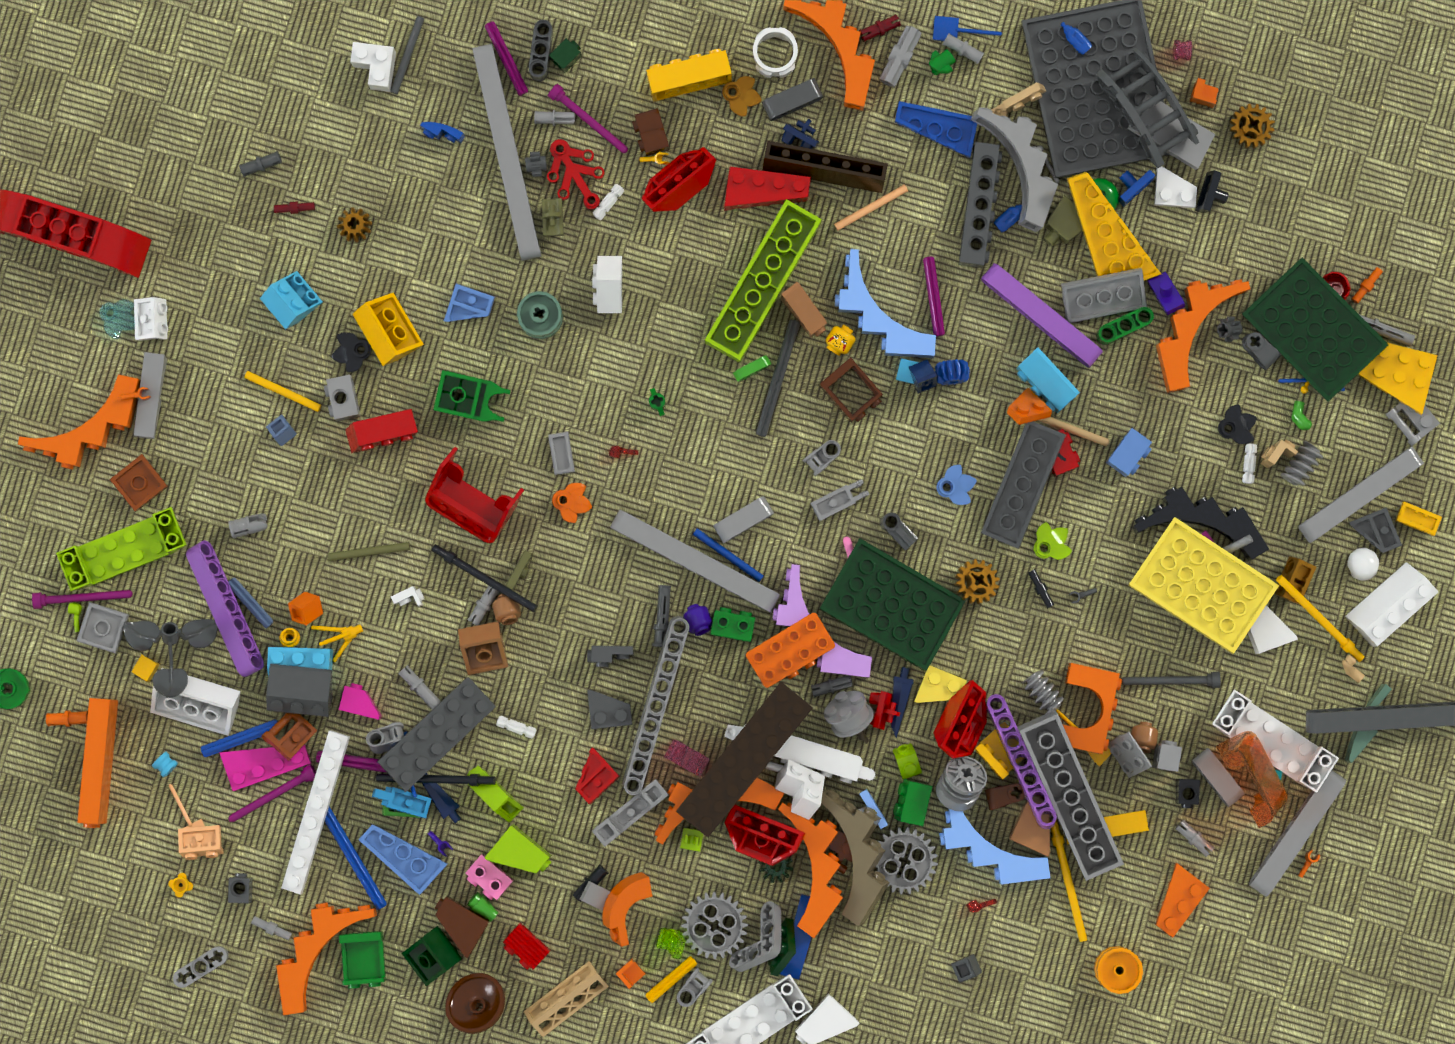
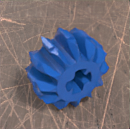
M962 359L939 362L935 366L937 383L955 385L966 382L969 379L970 369L968 362Z

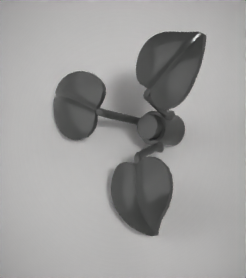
M212 619L190 621L182 627V632L173 622L163 624L161 630L155 623L150 621L124 622L123 625L126 641L135 650L147 651L151 649L153 643H158L161 637L162 641L168 645L169 669H160L153 676L154 688L167 698L180 695L188 684V676L184 669L178 668L173 670L172 645L178 642L180 636L184 641L188 640L190 646L194 648H205L214 642L218 630L215 620Z

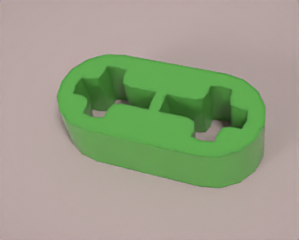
M765 355L733 372V375L737 382H740L772 364L768 356Z

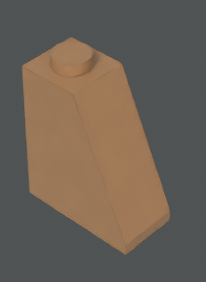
M798 281L781 294V301L795 319L800 322V325L810 338L814 335L819 337L826 331L827 321Z
M1035 795L1032 798L1036 804L1044 802V798L1041 795ZM1026 798L1009 839L1045 856H1049L1050 829H1043L1038 825ZM1043 814L1041 820L1044 823H1050V814Z

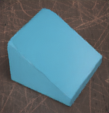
M901 359L896 380L914 384L909 366L919 362Z

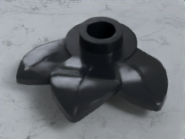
M344 332L338 334L337 339L342 346L334 351L331 358L338 363H346L347 372H355L361 368L363 360L370 356L372 351L371 345L365 340H359L353 333ZM364 347L365 352L362 354L358 353V348Z
M1233 405L1226 410L1225 418L1218 425V432L1221 437L1225 439L1232 438L1238 444L1251 443L1254 441V437L1249 430L1254 426L1257 417L1247 413L1241 414L1240 405ZM1226 425L1231 427L1230 432L1225 431L1224 427Z

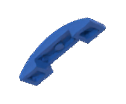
M801 894L794 919L796 954L780 973V975L784 976L790 974L792 978L798 980L811 941V936L797 927L810 899V896Z

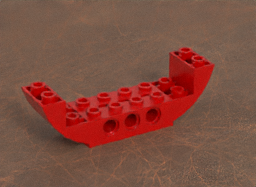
M0 189V234L4 235L7 233L115 268L121 273L139 278L152 241L151 239L80 211L27 194Z

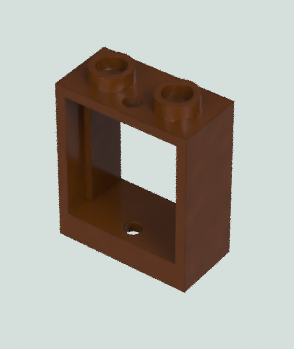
M851 357L819 385L851 423L854 420L859 422L867 415L865 411L869 407L874 409L882 402L880 399L883 396L882 392ZM851 369L874 395L853 414L830 390V387Z

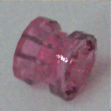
M1174 40L1173 60L1184 58L1186 61H1190L1192 56V40H1187L1186 42Z

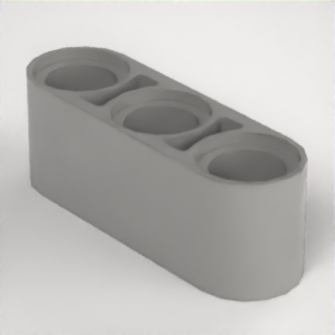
M762 496L719 521L713 527L724 544L772 516L774 512L766 498Z
M1206 748L1191 760L1196 769L1227 807L1232 806L1245 795L1241 787L1209 748Z

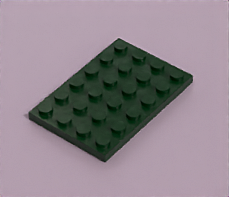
M1303 257L1242 313L1249 323L1279 351L1327 402L1389 346Z
M859 538L819 610L926 672L966 600H963L962 597Z

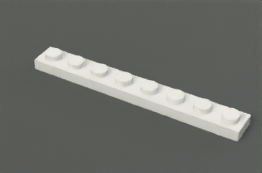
M332 730L328 732L283 880L282 889L300 895L303 894L350 736Z

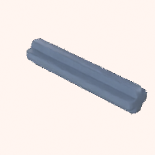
M236 578L229 580V585L239 600L264 628L270 627L273 624V619Z

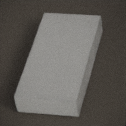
M569 432L548 435L554 474L561 475L575 472Z
M588 881L580 900L603 911L605 901L611 891Z

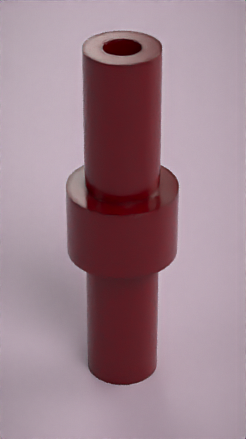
M295 201L289 204L274 205V213L290 212L291 214H299V211L315 210V202L299 203Z

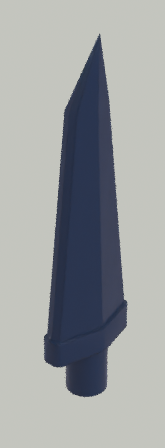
M906 667L901 668L900 677H893L892 702L896 703L895 711L900 712V717L894 715L891 723L896 738L914 683V679L908 678L910 668Z
M422 783L443 819L449 816L454 823L461 820V817L456 812L460 806L437 783Z

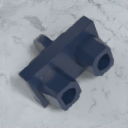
M810 119L806 123L800 120L797 121L796 126L802 128L801 131L790 124H786L783 128L785 132L781 141L788 145H792L796 137L803 140L799 147L813 149V147H817L819 141L805 134L809 132L814 135L816 129L810 127L812 122Z

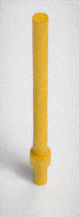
M1283 575L1277 577L1276 581L1341 644L1340 647L1346 653H1350L1358 662L1364 659V655L1355 647V644L1349 638L1346 639Z
M1056 819L1055 825L1051 828L1053 836L1051 840L1053 846L1056 847L1079 942H1083L1088 939L1063 845L1065 843L1064 837L1060 833Z

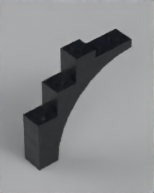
M1174 486L1165 492L1166 496L1162 498L1166 506L1164 507L1163 504H1160L1152 509V515L1148 517L1145 514L1134 520L1136 524L1132 526L1136 534L1152 526L1171 523L1173 518L1176 517L1185 523L1198 524L1213 529L1228 538L1232 543L1247 535H1251L1253 542L1240 548V551L1248 561L1269 550L1243 507L1237 509V507L1232 508L1226 512L1227 517H1225L1213 497L1209 499L1206 496L1195 502L1197 505L1195 507L1183 487L1177 489Z

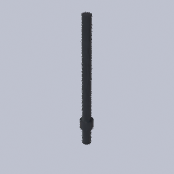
M437 544L433 546L431 551L444 558V561L448 564H454L533 613L536 611L538 605L461 560L454 552L446 551Z
M389 774L376 775L377 782H395ZM470 774V776L424 775L416 783L469 784L470 786H480V784L495 785L496 777L480 776V774Z

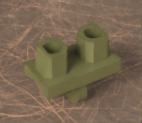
M562 198L542 199L543 236H564Z

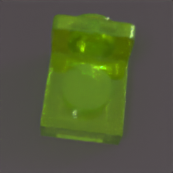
M660 928L656 947L668 950L674 959H681L686 940L680 930Z

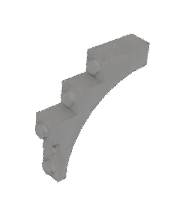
M979 107L973 113L971 120L987 129L1001 142L1011 156L1020 178L1022 210L1018 225L1038 232L1044 226L1058 183L1053 182L1050 177L1040 176L1048 154L1042 152V149L1039 147L1030 146L1037 124L1023 116H1018L1012 122L1006 116H999L988 108Z

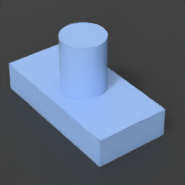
M868 789L860 792L859 794L866 807L874 809L881 818L878 823L880 829L886 827L888 822Z

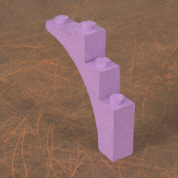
M794 564L791 565V569L787 568L785 581H789V589H784L783 601H787V605L778 604V609L774 608L773 621H776L777 626L790 627L809 615L800 587V565ZM835 643L833 649L817 658V667L820 668V672L870 678L872 657L854 653Z

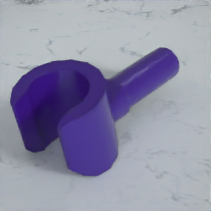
M432 831L428 833V836L438 845V851L443 856L447 857L444 853L445 848L449 847L453 851L452 846L448 842L441 841Z

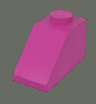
M351 683L350 687L344 686L339 710L381 720V713L368 691L362 690V685Z

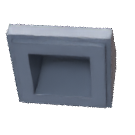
M280 415L266 426L280 446H283L297 435L283 415Z

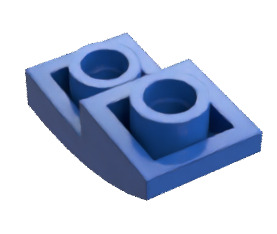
M422 122L420 125L422 130H424L423 134L430 139L435 137L440 140L443 133L445 134L444 137L452 143H455V141L462 143L465 138L463 132L445 124Z

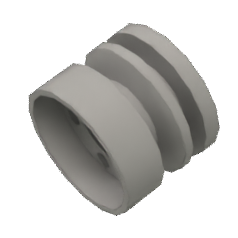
M968 756L951 759L947 763L935 788L939 801L954 811L970 809L976 803L986 785L987 773L984 767L976 759Z

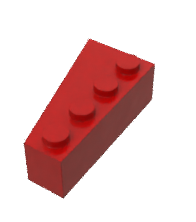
M730 167L724 211L784 204L786 199L792 203L807 202L811 177Z

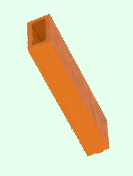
M89 698L77 823H84L83 827L100 828V824L107 823L118 700Z

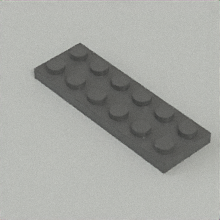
M1034 421L1025 424L982 528V534L1020 549L1066 434Z
M466 677L383 755L377 763L404 792H407L496 706L469 677Z

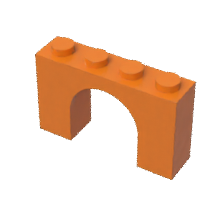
M1069 663L1065 684L1093 691L1101 703L1100 716L1090 727L1077 728L1063 725L1074 749L1096 754H1103V751H1107L1109 739H1106L1107 732L1111 731L1113 726L1111 713L1112 710H1116L1118 701L1115 698L1116 690H1120L1122 679L1119 678L1120 673Z

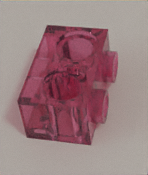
M673 739L664 756L699 777L710 758L676 739Z

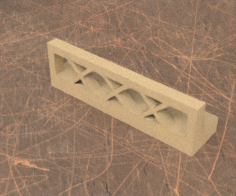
M588 961L527 1008L524 1013L530 1024L544 1037L609 986L598 974L593 964ZM597 980L601 983L596 988L590 989V986ZM583 995L582 999L573 1002L576 996ZM566 1008L565 1012L557 1014L559 1009ZM550 1020L549 1024L543 1029L539 1026L544 1021Z

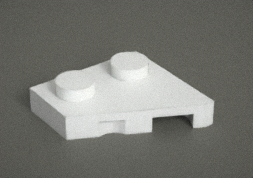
M1162 166L1156 168L1154 205L1195 208L1197 187Z

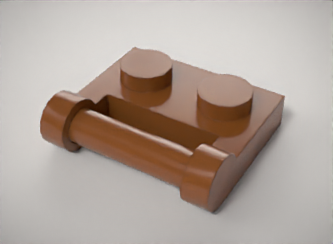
M285 713L269 731L264 732L262 738L289 761L317 730L300 714ZM291 719L294 720L296 724L278 740L275 736Z

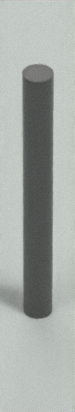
M416 17L390 90L393 94L398 95L424 22L423 17Z

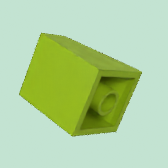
M514 824L508 828L485 856V859L532 873L544 872L552 863L549 860L552 855Z

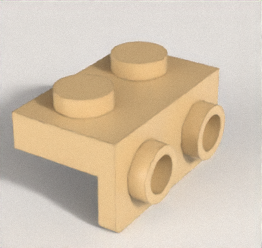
M1288 440L1276 442L1264 451L1261 456L1263 458L1261 464L1269 468L1275 465L1282 454L1287 458L1295 456L1298 453L1295 449L1296 446Z

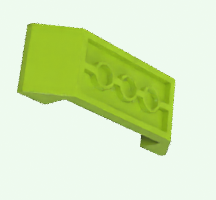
M172 507L152 514L153 517L81 546L75 545L57 552L56 555L70 591L96 585L171 555L185 547L187 544Z

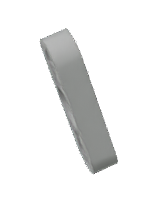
M222 946L214 947L180 968L173 975L174 984L180 988L187 987L223 965L229 957L227 949ZM216 950L218 953L223 952L222 961L219 959L213 961L214 967H211L210 961L205 957L208 955V958L211 959L216 955ZM198 961H203L206 964L205 972L199 973L196 971L195 965ZM190 966L191 971L196 976V978H194L193 975H191L188 978H186V984L184 981L179 982L178 979L180 978V973L184 975L190 972V970L188 969V967Z

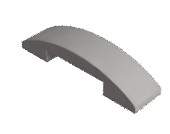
M655 779L593 829L592 832L605 847L669 794Z

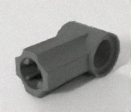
M887 513L882 516L880 520L882 529L887 531L905 551L918 539L896 513ZM889 516L895 519V526L893 528H889L885 523L886 518Z

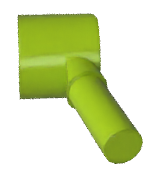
M72 602L68 606V613L74 614V632H79V615L81 614L82 606Z

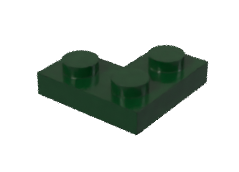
M785 918L782 922L781 951L778 956L768 961L770 975L779 976L796 954L793 919Z

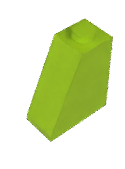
M478 765L467 774V776H470V774L490 776ZM497 781L495 785L480 784V786H470L495 813L509 823L524 808Z

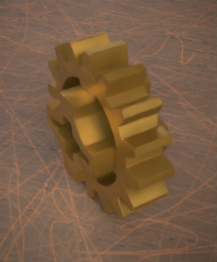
M1248 104L1246 110L1241 106L1239 108L1240 113L1235 112L1233 114L1236 119H1231L1230 124L1234 125L1230 128V132H1235V135L1232 137L1233 139H1240L1238 145L1244 142L1245 148L1252 144L1255 149L1258 147V143L1262 146L1265 144L1264 139L1270 140L1271 136L1268 133L1274 132L1275 129L1270 126L1275 121L1269 120L1272 114L1265 113L1266 107L1260 110L1259 104H1256L1254 108H1252L1251 104ZM1242 118L1241 121L1243 122V126H1242V128L1240 129V128H1239V122H1240V119ZM1265 123V131H1264V134H1263V133H1262L1263 131H1262L1261 127H1262V124ZM1249 124H1251V125H1252V124H1255L1256 127H1255V128H1249L1248 125H1249Z
M974 559L972 565L967 561L964 564L965 567L961 566L958 569L960 573L955 575V578L959 579V581L954 585L960 587L957 593L964 594L963 600L970 598V604L975 600L978 605L983 600L988 602L990 597L996 595L993 590H998L1000 587L995 584L1000 580V578L994 576L997 570L991 571L992 564L990 563L988 566H985V560L978 564L977 560ZM972 569H979L981 571L974 572ZM977 578L980 580L978 583L979 585L975 584V579ZM979 591L980 593H984V594H982V595H976V594H973V593Z

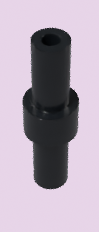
M1033 569L1028 574L1035 585L1034 590L1037 595L1040 594L1048 609L1054 603L1047 592L1048 588L1045 582L1042 583L1036 570Z

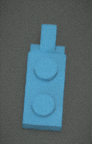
M386 787L385 791L374 789L372 797L382 800L381 805L424 819L427 817L431 798L418 794L415 798L411 792H404V790L395 787Z

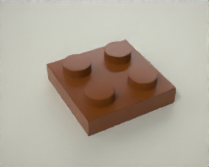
M143 454L110 479L135 512L168 487Z

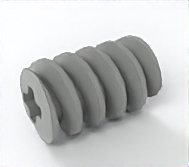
M1303 441L1304 446L1298 448L1300 453L1294 456L1296 460H1290L1289 464L1291 467L1286 466V473H1281L1283 479L1295 486H1305L1302 478L1308 480L1310 478L1306 472L1313 473L1314 470L1311 465H1319L1315 459L1324 458L1320 451L1307 441Z
M1040 670L1030 675L1021 684L1028 683L1025 690L1032 689L1029 696L1037 695L1035 704L1042 702L1043 704L1039 709H1047L1045 713L1047 714L1060 707L1064 698H1056L1059 691H1051L1054 684L1046 685L1049 678H1041L1044 671Z

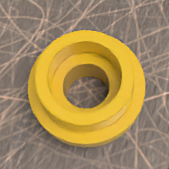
M294 628L284 629L279 636L280 643L288 648L297 646L300 642L299 632ZM290 636L294 637L292 641L286 640Z

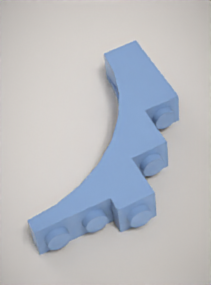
M850 249V255L846 254L845 267H849V273L844 276V287H848V289H840L839 294H835V307H838V312L862 314V316L858 317V328H862L861 334L886 335V338H882L881 350H885L886 356L934 358L936 335L919 333L905 328L888 317L874 302L863 282L859 266V250Z
M949 808L948 811H945L946 824L950 823V827L942 828L943 833H939L940 844L944 845L945 849L970 847V850L966 851L968 863L972 862L973 867L997 864V868H994L995 880H999V884L1050 878L1048 857H1025L1003 851L986 841L972 827L963 811H954Z

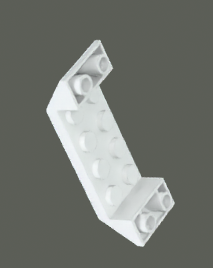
M1234 689L1212 725L1231 740L1277 770L1282 771L1289 778L1317 793L1339 758L1325 748L1318 747L1251 703L1250 699Z
M789 974L704 1029L686 1044H760L792 1021H797L813 1010V1008Z

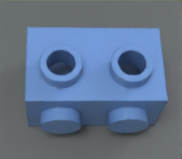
M1131 428L1106 463L1125 477L1129 474L1134 475L1140 466L1137 464L1140 458L1143 457L1145 459L1152 450L1149 447L1152 442Z

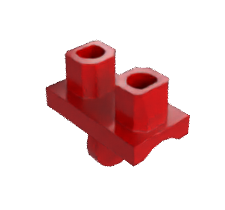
M881 691V693H870L869 703L878 705L870 723L874 728L884 730L886 722L892 723L894 715L900 717V712L895 711L896 703L891 702V693Z

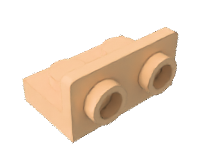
M220 825L178 829L179 854L182 858L195 860L199 856L216 858L218 855L224 854L221 847Z

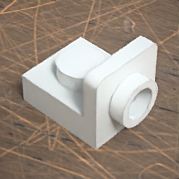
M412 586L391 596L394 604L403 606L411 602V597H414L418 607L423 606L422 600H424V596L420 588L416 590Z

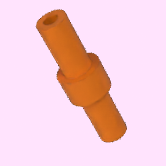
M1376 267L1371 275L1362 281L1360 289L1352 297L1353 302L1358 304L1364 295L1373 289L1374 283L1383 273L1380 268Z

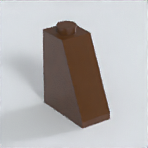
M446 896L445 899L440 898L435 907L438 910L435 915L463 956L468 958L490 921L449 896Z

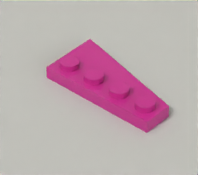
M306 745L289 761L274 747L219 752L232 791L248 787L312 763Z

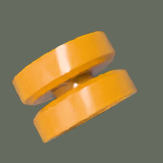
M1120 946L1106 948L1098 955L1094 965V972L1100 985L1110 992L1123 994L1129 993L1139 985L1143 975V967L1138 956L1131 950ZM1119 966L1122 967V970H1120L1121 973L1117 974L1116 968Z

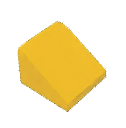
M141 654L132 673L146 682H150L160 664Z

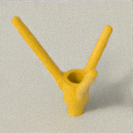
M360 624L355 627L311 626L312 630L341 633L319 643L320 646L339 639H344L345 642L332 660L333 662L338 660L352 639L357 637V634L363 632Z

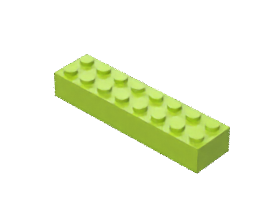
M786 199L705 338V344L741 363L821 225L822 219Z

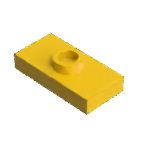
M1402 502L1395 521L1435 536L1442 517L1407 502Z

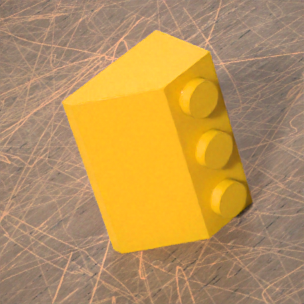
M394 292L364 303L352 314L382 366L396 362L424 345Z

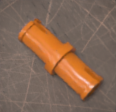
M66 710L64 713H47L46 724L47 726L65 725L66 727H70L72 724H87L88 711L71 712Z

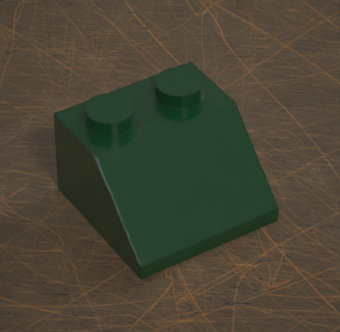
M438 926L401 953L425 986H428L462 960L458 951Z

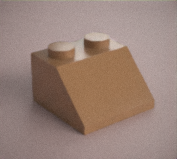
M498 621L458 629L460 648L468 675L508 667Z

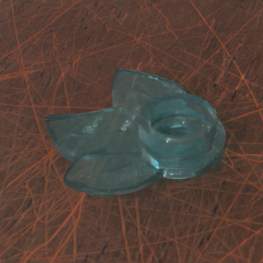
M123 299L115 304L108 302L101 306L99 314L104 321V330L110 337L118 340L122 330L129 331L135 329V318L130 313L134 309V303ZM112 309L113 315L107 316V311Z

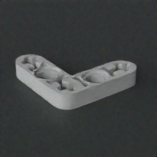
M768 901L762 906L760 913V941L733 953L729 960L731 968L738 972H743L778 956L781 951V907ZM773 926L772 931L768 934L769 929ZM758 950L756 957L753 959L754 953Z

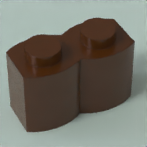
M658 108L635 114V121H632L635 133L639 132L641 140H638L640 151H645L646 156L670 150Z

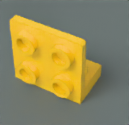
M1002 722L999 725L1004 729L1009 727L1006 722ZM994 729L976 745L974 750L996 775L1003 780L1009 775L1013 767L997 731ZM1011 738L1007 741V744L1010 747H1016L1019 742ZM1018 757L1015 760L1017 765L1024 759V757Z

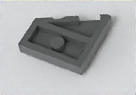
M1387 507L1349 522L1351 527L1382 553L1402 546Z
M587 690L591 729L633 725L630 704L593 690Z

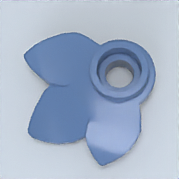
M954 465L946 470L945 477L938 481L936 489L940 496L950 498L954 504L967 505L971 503L967 492L974 487L977 480L970 475L962 474L961 465ZM944 484H948L950 486L949 491L943 490Z

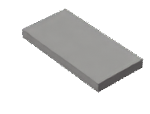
M1146 93L1140 104L1153 96ZM1160 101L1141 113L1142 116L1140 118L1145 126H1151L1173 112V109ZM1177 118L1156 131L1152 138L1155 144L1160 146L1184 130ZM1189 119L1190 123H1193L1198 130L1196 136L1199 143L1195 144L1187 138L1167 150L1166 153L1197 170L1215 134ZM1129 124L1127 129L1141 136L1136 126L1131 127Z
M1141 268L1061 283L1065 318L1069 323L1147 307L1143 271Z

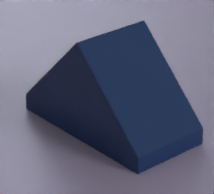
M928 360L909 366L917 394L937 386V375Z

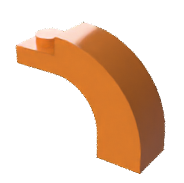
M642 872L621 880L611 890L603 907V925L611 929L610 936L612 941L621 947L629 945L625 924L629 908L639 900L652 897L649 876Z

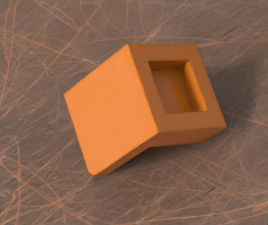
M1198 78L1194 84L1190 102L1213 108L1217 102L1218 88L1206 85V80Z
M303 592L288 603L292 621L306 626L323 614L320 597L308 592Z
M633 958L616 972V975L629 989L646 974Z

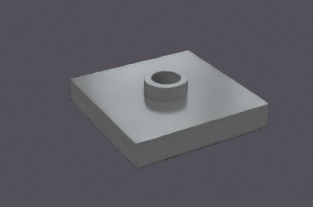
M89 602L76 641L117 654L124 633L123 625L124 622L128 621L129 614Z

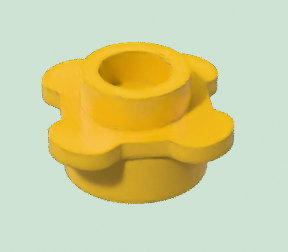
M179 873L177 878L170 880L168 883L169 887L175 892L176 897H183L186 891L193 889V883L188 881L185 873Z

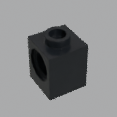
M1176 779L1175 803L1181 804V808H1193L1194 804L1199 805L1200 780ZM1186 788H1190L1193 793L1192 797L1188 800L1183 797V791Z

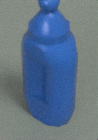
M1065 22L1061 23L1067 41L1080 54L1084 55L1092 47L1091 42L1077 28L1066 25Z
M1022 204L1009 207L995 219L994 225L1001 233L1007 231L1019 220Z

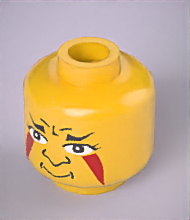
M844 324L842 327L834 326L825 339L826 348L838 356L847 354L856 341V338L852 335L853 330Z

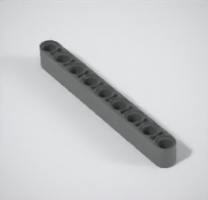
M1455 702L1306 710V732L1314 734L1455 726Z

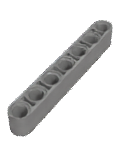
M1411 446L1298 526L1299 530L1310 544L1423 465V460Z
M1331 770L1318 792H1310L1253 875L1249 886L1265 897L1272 892L1344 787L1346 779Z

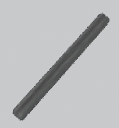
M791 319L786 330L756 430V435L766 437L800 326V322Z

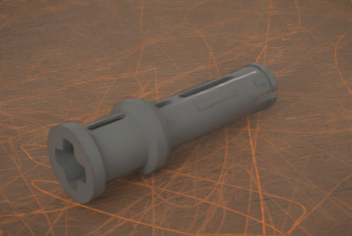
M658 585L657 620L653 626L655 635L652 647H662L668 628L671 586Z

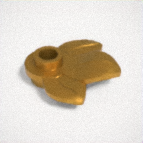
M749 76L740 77L736 82L726 83L722 89V95L729 102L730 109L739 116L745 117L747 115V107L755 106L762 101L760 95L752 89L755 83L754 78ZM734 89L736 94L734 96L729 95V90Z

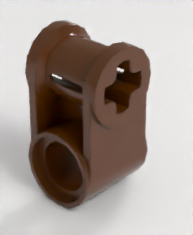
M1018 783L984 790L989 810L1002 808L1009 804L1020 802L1025 798L1023 789ZM1013 787H1016V789L1021 790V793L1018 794V798L1011 795V792L1014 791Z

